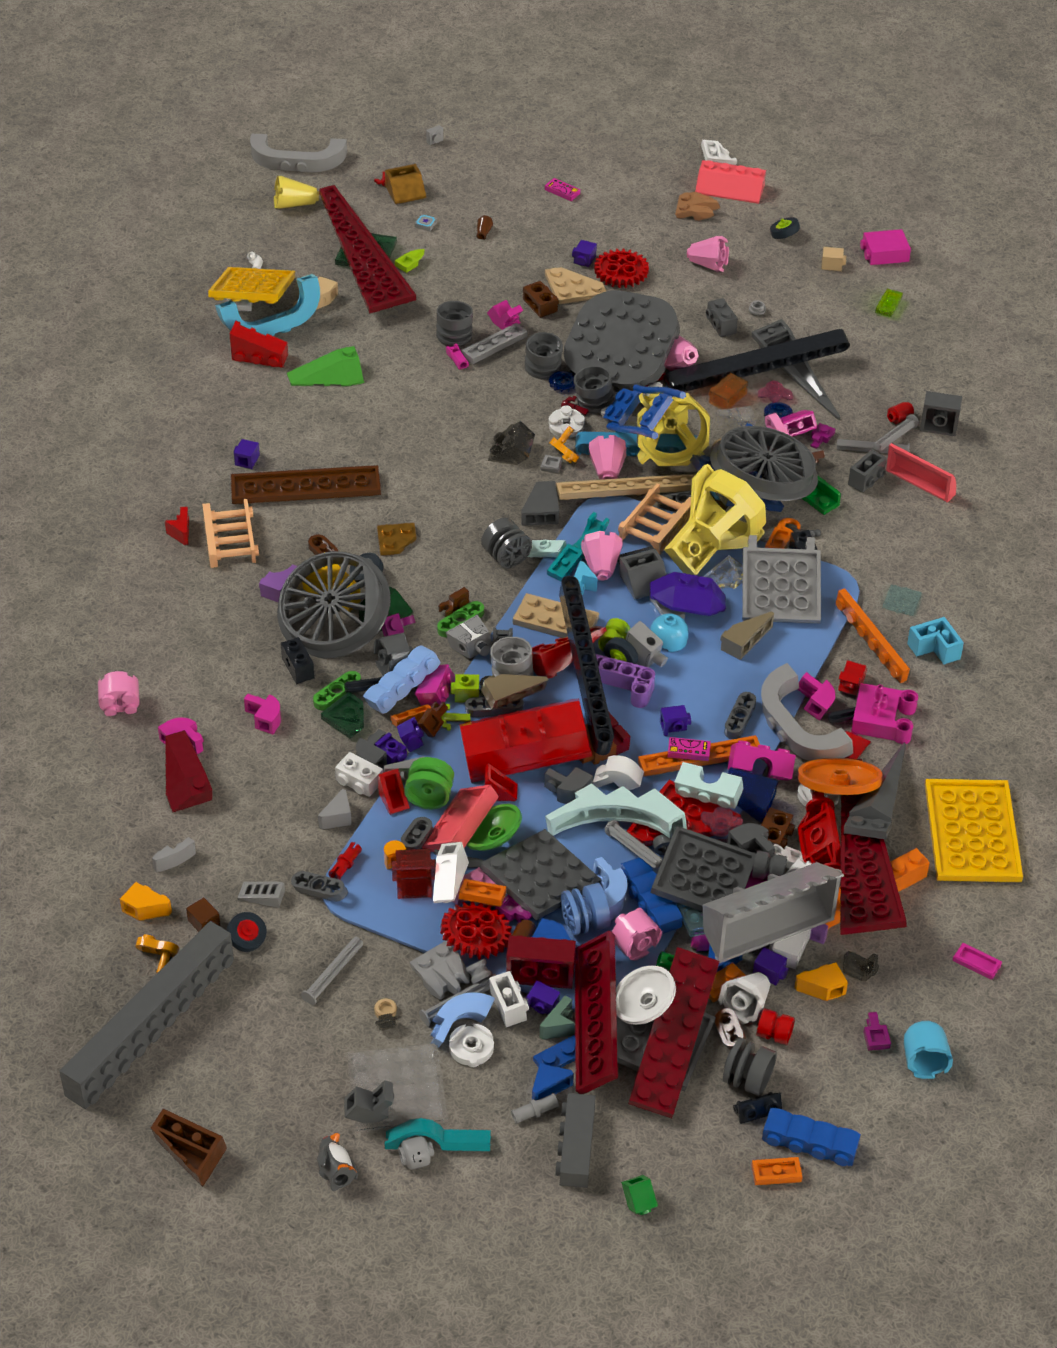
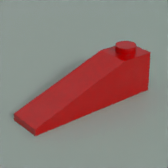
M594 626L590 628L593 643L607 631L606 627ZM568 637L555 639V644L545 645L542 643L532 647L533 671L537 676H544L548 679L557 676V672L564 670L573 662Z

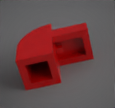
M847 660L844 671H841L839 675L840 684L838 691L858 696L860 683L864 682L867 673L866 665Z

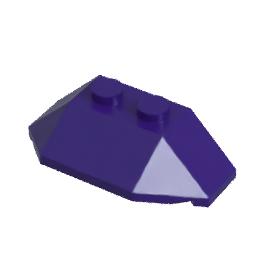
M672 572L650 582V598L657 600L660 604L671 610L704 616H712L726 610V596L712 578Z

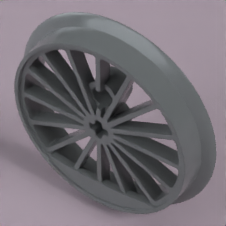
M761 426L734 428L728 431L713 446L710 452V461L715 471L722 469L746 481L762 499L774 501L801 499L811 494L818 483V476L815 470L816 462L810 450L799 440L775 429ZM751 471H758L756 477L748 473ZM761 474H768L769 480L761 479ZM774 474L780 479L781 482L775 481Z
M332 551L310 557L291 572L282 587L277 608L280 630L287 641L299 637L309 655L318 658H337L351 654L368 644L384 625L390 608L389 585L382 571L373 562L362 556ZM342 564L333 585L332 565ZM325 566H328V591L317 571ZM347 566H355L356 569L341 584ZM363 570L364 579L348 587ZM312 572H315L324 592L305 578ZM303 581L318 594L297 590L296 588ZM365 586V592L350 594ZM293 594L306 597L304 601L290 603ZM365 599V606L347 601ZM342 606L365 611L364 622L360 621ZM305 608L303 612L291 618L289 617V609ZM340 610L360 625L351 634L348 633L338 613ZM333 614H336L346 634L345 637L334 640ZM310 615V619L298 631L293 629L292 624ZM329 615V641H318L326 618ZM321 616L312 639L303 637L304 633Z

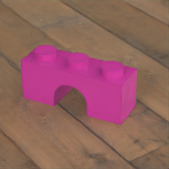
M738 741V743L731 745L728 770L749 773L752 772L755 760L761 759L768 766V778L788 781L793 776L796 755L790 754V751L786 749L774 751L770 750V746L758 745V747L750 746V742Z

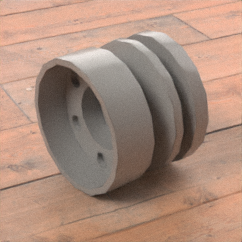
M505 637L492 645L490 652L492 676L496 677L501 674L533 676L532 647L528 641L519 637Z

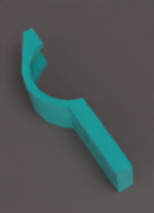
M593 512L587 520V525L580 539L574 545H566L547 569V575L559 581H562L563 577L569 576L584 557L581 542L584 540L585 535L598 531L605 532L609 519L605 518L602 522L596 519L597 513Z
M418 1118L408 1120L386 1131V1139L389 1140L385 1141V1149L397 1150L405 1139L416 1135L434 1139L442 1150L490 1151L491 1130L443 1129L441 1125L433 1120Z

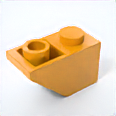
M137 882L120 898L122 912L137 920L169 916L172 913L171 902L167 896L160 895L152 891L150 887L143 886Z
M835 962L829 965H822L811 971H803L796 975L794 988L798 992L828 1001L846 995L848 981Z

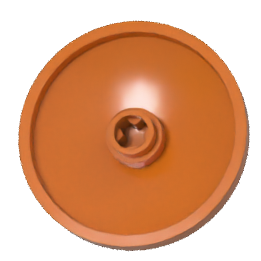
M823 758L802 764L798 769V780L803 786L818 792L835 795H854L878 789L882 784V772L876 766L859 760Z

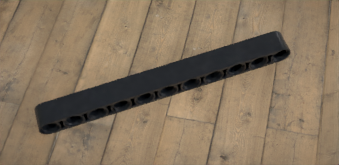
M836 329L673 370L666 373L663 378L667 387L686 392L841 353L850 347V343L844 330Z
M565 576L561 581L559 598L592 748L598 755H607L611 751L614 734L580 584L576 577Z

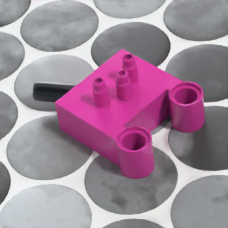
M860 683L856 707L828 713V720L830 723H837L853 719L851 732L894 740L899 744L904 742L907 744L912 737L913 723L906 718L895 721L896 711L898 709L904 715L914 714L919 697L913 690L903 691L886 688L881 684L875 686Z

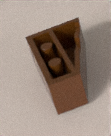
M162 1109L151 1126L153 1135L159 1144L203 1187L227 1149L223 1136L166 1109Z

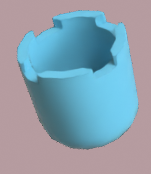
M920 1021L907 1029L904 1034V1049L907 1067L913 1072L914 1076L921 1079H934L935 1074L942 1071L947 1073L952 1067L953 1058L943 1028L932 1021Z

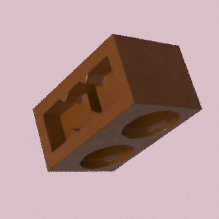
M541 281L523 287V300L540 318L558 312V297Z
M770 807L761 826L769 830L768 840L773 844L780 845L784 849L788 844L787 837L792 836L795 829V824H792L794 815Z

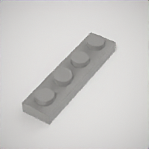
M515 323L463 349L462 353L469 362L475 364L526 338L527 331Z

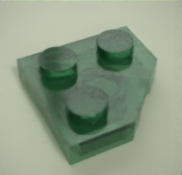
M347 692L321 713V719L351 739L364 728L363 701L352 693Z

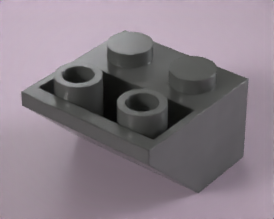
M656 549L620 558L619 575L634 600L650 596V582L667 575L664 562Z

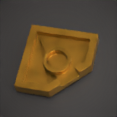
M415 523L377 525L380 556L400 554L406 546L416 540Z

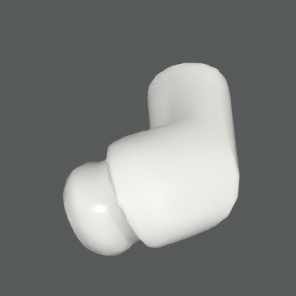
M255 252L248 253L247 258L253 265L252 268L261 269L263 264L262 258L256 255Z

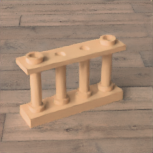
M657 483L652 489L648 490L645 498L626 520L619 524V537L623 541L630 534L651 543L652 549H656L660 555L687 521H689L691 497L685 503L676 502L660 495V484ZM657 501L678 511L670 514L653 507V505ZM648 512L667 520L668 523L661 525L645 518L644 515ZM639 523L659 533L652 536L634 527Z
M244 499V509L220 512L211 511L210 503L202 504L210 568L218 567L217 560H221V558L251 555L252 563H256L259 549L258 544L254 545L250 520L253 517L252 506H248V500ZM246 517V522L219 525L212 523L216 519ZM248 530L246 535L219 538L214 536V534H218L217 532ZM242 542H249L250 547L229 550L216 549V547H219V545Z

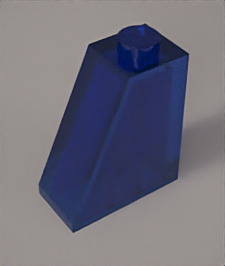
M730 767L728 774L742 777L744 789L737 806L762 823L775 799L778 780Z

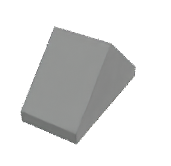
M342 789L318 815L320 829L351 825V811L346 790Z

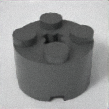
M404 633L381 637L374 641L373 651L374 654H378L379 659L375 662L382 676L393 671L397 663L407 658L413 650L412 646H408Z

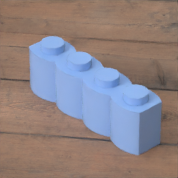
M422 645L418 646L410 652L407 658L398 662L393 671L386 673L378 684L371 686L363 697L371 708L381 714L387 713L394 707L397 701L408 695L411 688L418 686L426 675L434 672L441 662L435 652Z

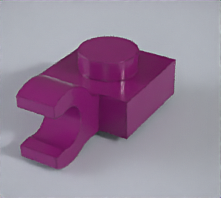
M819 423L817 428L812 431L811 438L813 443L810 447L817 449L822 442L828 443L835 434L836 429Z
M399 613L388 616L382 626L384 637L403 633V626L416 623L414 615L400 619Z
M509 895L504 898L501 907L495 906V909H498V914H504V918L510 922L516 919L519 923L522 920L532 918V914L524 910Z
M869 1012V1019H866L868 1027H864L863 1031L868 1051L890 1049L891 1041L887 1025L879 1024L877 1012Z

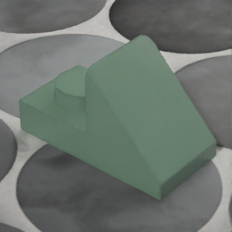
M565 995L540 1024L539 1038L544 1040L574 1035L575 1023L570 1020L573 1014L571 998Z

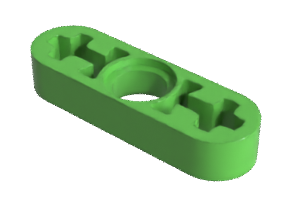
M479 601L468 603L440 620L437 624V633L441 637H447L446 632L463 623L457 621V618H465V621L476 615L482 618L484 615V605Z
M348 671L317 692L313 697L314 707L318 710H327L350 693L345 692L344 684L349 682V679L350 681L361 680L360 674L356 671ZM334 689L342 690L341 693H333L332 691Z

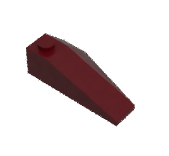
M183 730L165 736L166 798L172 813L211 801L212 787L186 731Z

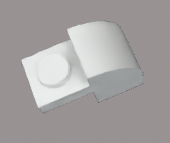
M613 755L608 757L606 765L597 767L593 783L599 788L614 782L619 788L624 786L626 789L632 790L640 787L644 771L630 758Z

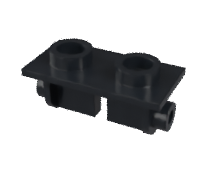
M769 1092L766 1095L756 1097L755 1100L737 1101L733 1105L735 1114L739 1116V1123L743 1124L766 1117L769 1114L770 1108L782 1109L781 1093Z

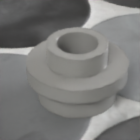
M755 300L749 306V312L753 315H762L766 312L765 304L762 301Z

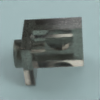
M851 951L844 954L843 973L861 981H867L878 972L877 954L873 953L868 959Z

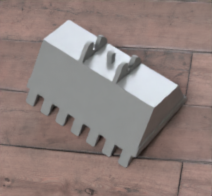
M816 862L781 876L770 874L768 875V881L746 889L735 887L733 894L703 904V929L715 953V959L722 963L834 920L840 880L844 876L842 871Z

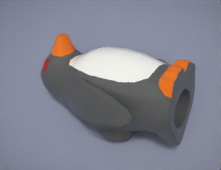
M339 1133L322 1138L317 1156L320 1168L319 1174L325 1180H329L332 1191L349 1185L353 1179L358 1177V1169L355 1163L350 1159L347 1150L339 1145Z

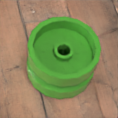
M423 757L413 761L404 788L405 796L412 804L424 809L432 810L445 806L450 798L454 782V771L445 761L437 758Z

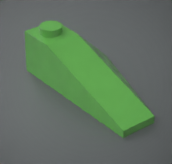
M354 346L332 351L287 373L291 386H313L314 384L351 386L364 383L359 356Z

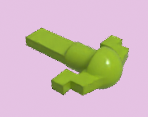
M446 704L448 706L447 711H450V704ZM445 712L441 717L444 721L442 728H446L449 731L451 730V724H447V721H471L470 714Z

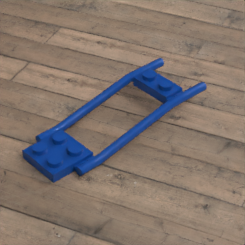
M637 384L633 386V391L623 388L616 394L614 402L605 411L603 418L611 422L606 427L614 432L639 434L657 439L658 433L652 430L674 399L672 397L684 399L686 393L669 387H644ZM641 393H660L654 398L650 409L643 414L642 420L639 423L640 427L624 426L639 404V395Z

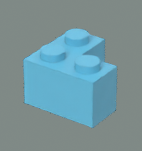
M942 617L910 627L907 644L916 657L935 652L944 665L961 659L964 642L947 619Z

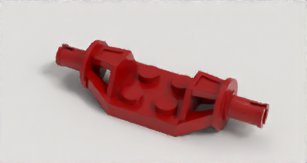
M811 789L812 800L806 804V814L797 827L803 861L805 863L810 861L812 864L818 862L841 870V850L834 802L826 798L823 792Z

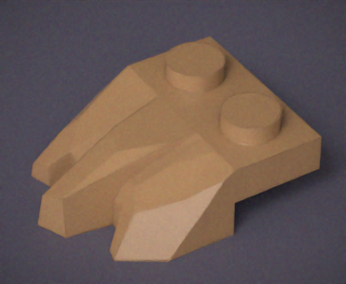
M686 192L679 195L675 215L679 219L693 216L694 220H704L714 216L713 211L719 209L720 205L717 200L698 192Z

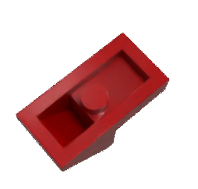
M180 507V515H177V520L165 521L166 534L183 545L189 544L188 507Z

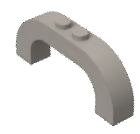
M252 133L250 137L251 155L254 161L265 168L273 170L327 171L340 165L347 155V139L331 138L329 146L322 151L301 152L275 150L268 147L267 134Z
M788 663L778 667L768 675L761 689L763 713L768 726L777 732L778 738L782 743L785 742L796 755L809 761L823 758H845L853 754V741L842 727L826 735L809 734L802 729L781 703L784 696L799 689L798 675Z

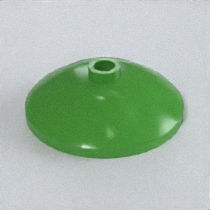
M513 804L493 806L467 843V847L473 850L485 851L506 843L520 827L522 814L519 808Z

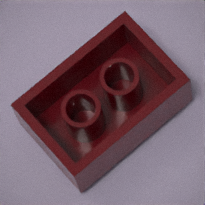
M509 935L506 972L510 971L514 981H518L519 985L534 986L535 982L539 981L553 988L572 989L576 941Z

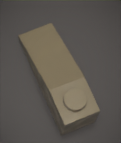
M768 612L732 625L728 631L725 630L721 635V650L741 660L773 627L774 613Z
M501 674L496 677L493 675L485 679L481 691L491 709L494 710L544 690L548 678L544 676Z

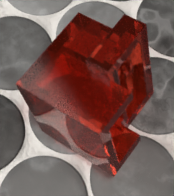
M430 849L396 850V861H392V881H397L398 899L432 897L431 880H435L436 869L435 859H431Z

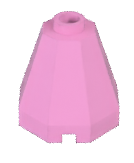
M715 236L693 243L687 249V258L691 262L703 267L723 272V264H728L729 247L725 246V243H728V241L723 236Z
M679 335V338L674 340L666 359L665 369L670 372L692 366L697 361L698 351L691 342Z
M609 435V438L604 439V436H598L589 442L590 458L599 479L618 478L626 458L625 440L615 435Z
M604 531L585 535L584 540L581 542V549L587 564L598 580L604 581L613 575L623 546L622 538L616 533L610 532V535H605Z

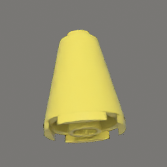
M284 176L276 177L274 208L281 209L312 205L319 201L320 194L316 187Z

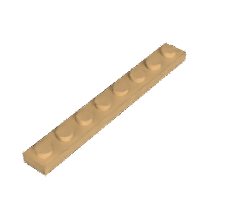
M696 474L556 483V491L559 500L604 498L608 496L647 494L648 490L658 483L660 484V493H676L690 491L692 489V478Z

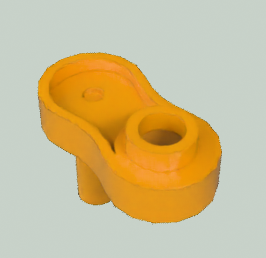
M568 426L558 440L553 437L549 443L564 454L562 458L571 464L572 461L576 463L579 456L564 445L574 431L573 428Z
M144 934L143 937H138L135 945L142 952L161 955L156 973L180 949L178 945L172 942L156 940L155 937Z

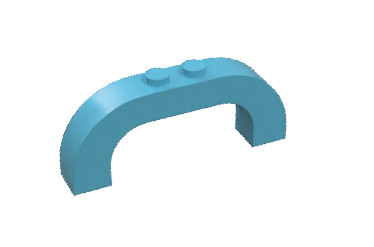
M314 274L297 278L299 299L296 305L287 311L253 322L242 320L236 303L231 300L215 305L220 320L230 331L235 321L241 323V326L249 329L253 327L256 329V332L263 335L275 336V333L278 332L286 333L291 331V328L306 322L315 312L320 299L318 278Z

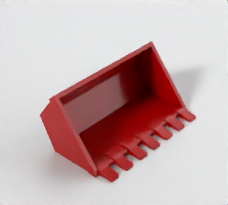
M579 698L459 724L471 783L485 780L487 764H490L504 775H510L592 757Z

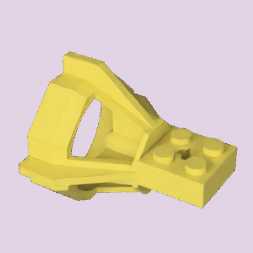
M643 393L639 395L640 402L645 407L637 414V427L641 426L639 423L642 420L643 414L650 409L654 398L660 393L650 394L649 396ZM686 393L684 399L672 397L674 399L652 430L658 433L657 439L649 437L645 439L644 436L637 434V444L640 448L637 456L642 465L651 458L658 466H688L691 463L692 455H705L703 451L709 446L710 416L689 393ZM688 409H695L700 415L701 429L697 439L686 425L688 423ZM660 434H678L687 449L677 453H664L655 448Z
M706 464L692 478L689 521L666 546L664 551L683 573L697 575L717 550L743 549V547H748L749 535H757V542L765 533L762 529L766 524L765 503L746 481L722 469L714 471L709 464ZM710 491L721 494L735 505L728 512L724 511L714 500ZM744 515L747 523L739 519Z

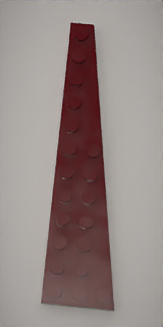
M331 185L320 188V197L369 314L416 301L415 292L336 186Z
M863 794L841 795V871L844 876L841 877L840 935L907 927V920L884 839L844 833V825L849 818L850 811Z

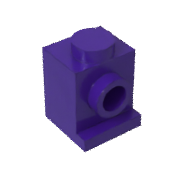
M685 705L661 708L660 725L663 735L668 736L670 732L686 731L687 725H691V715L686 712Z
M415 717L397 726L399 736L409 753L424 745L422 741L424 731L417 724L418 722Z
M389 732L375 743V746L386 751L387 765L404 761L407 757V747L394 739Z
M536 981L526 997L529 1009L532 1007L540 1014L549 1015L560 1002V992Z

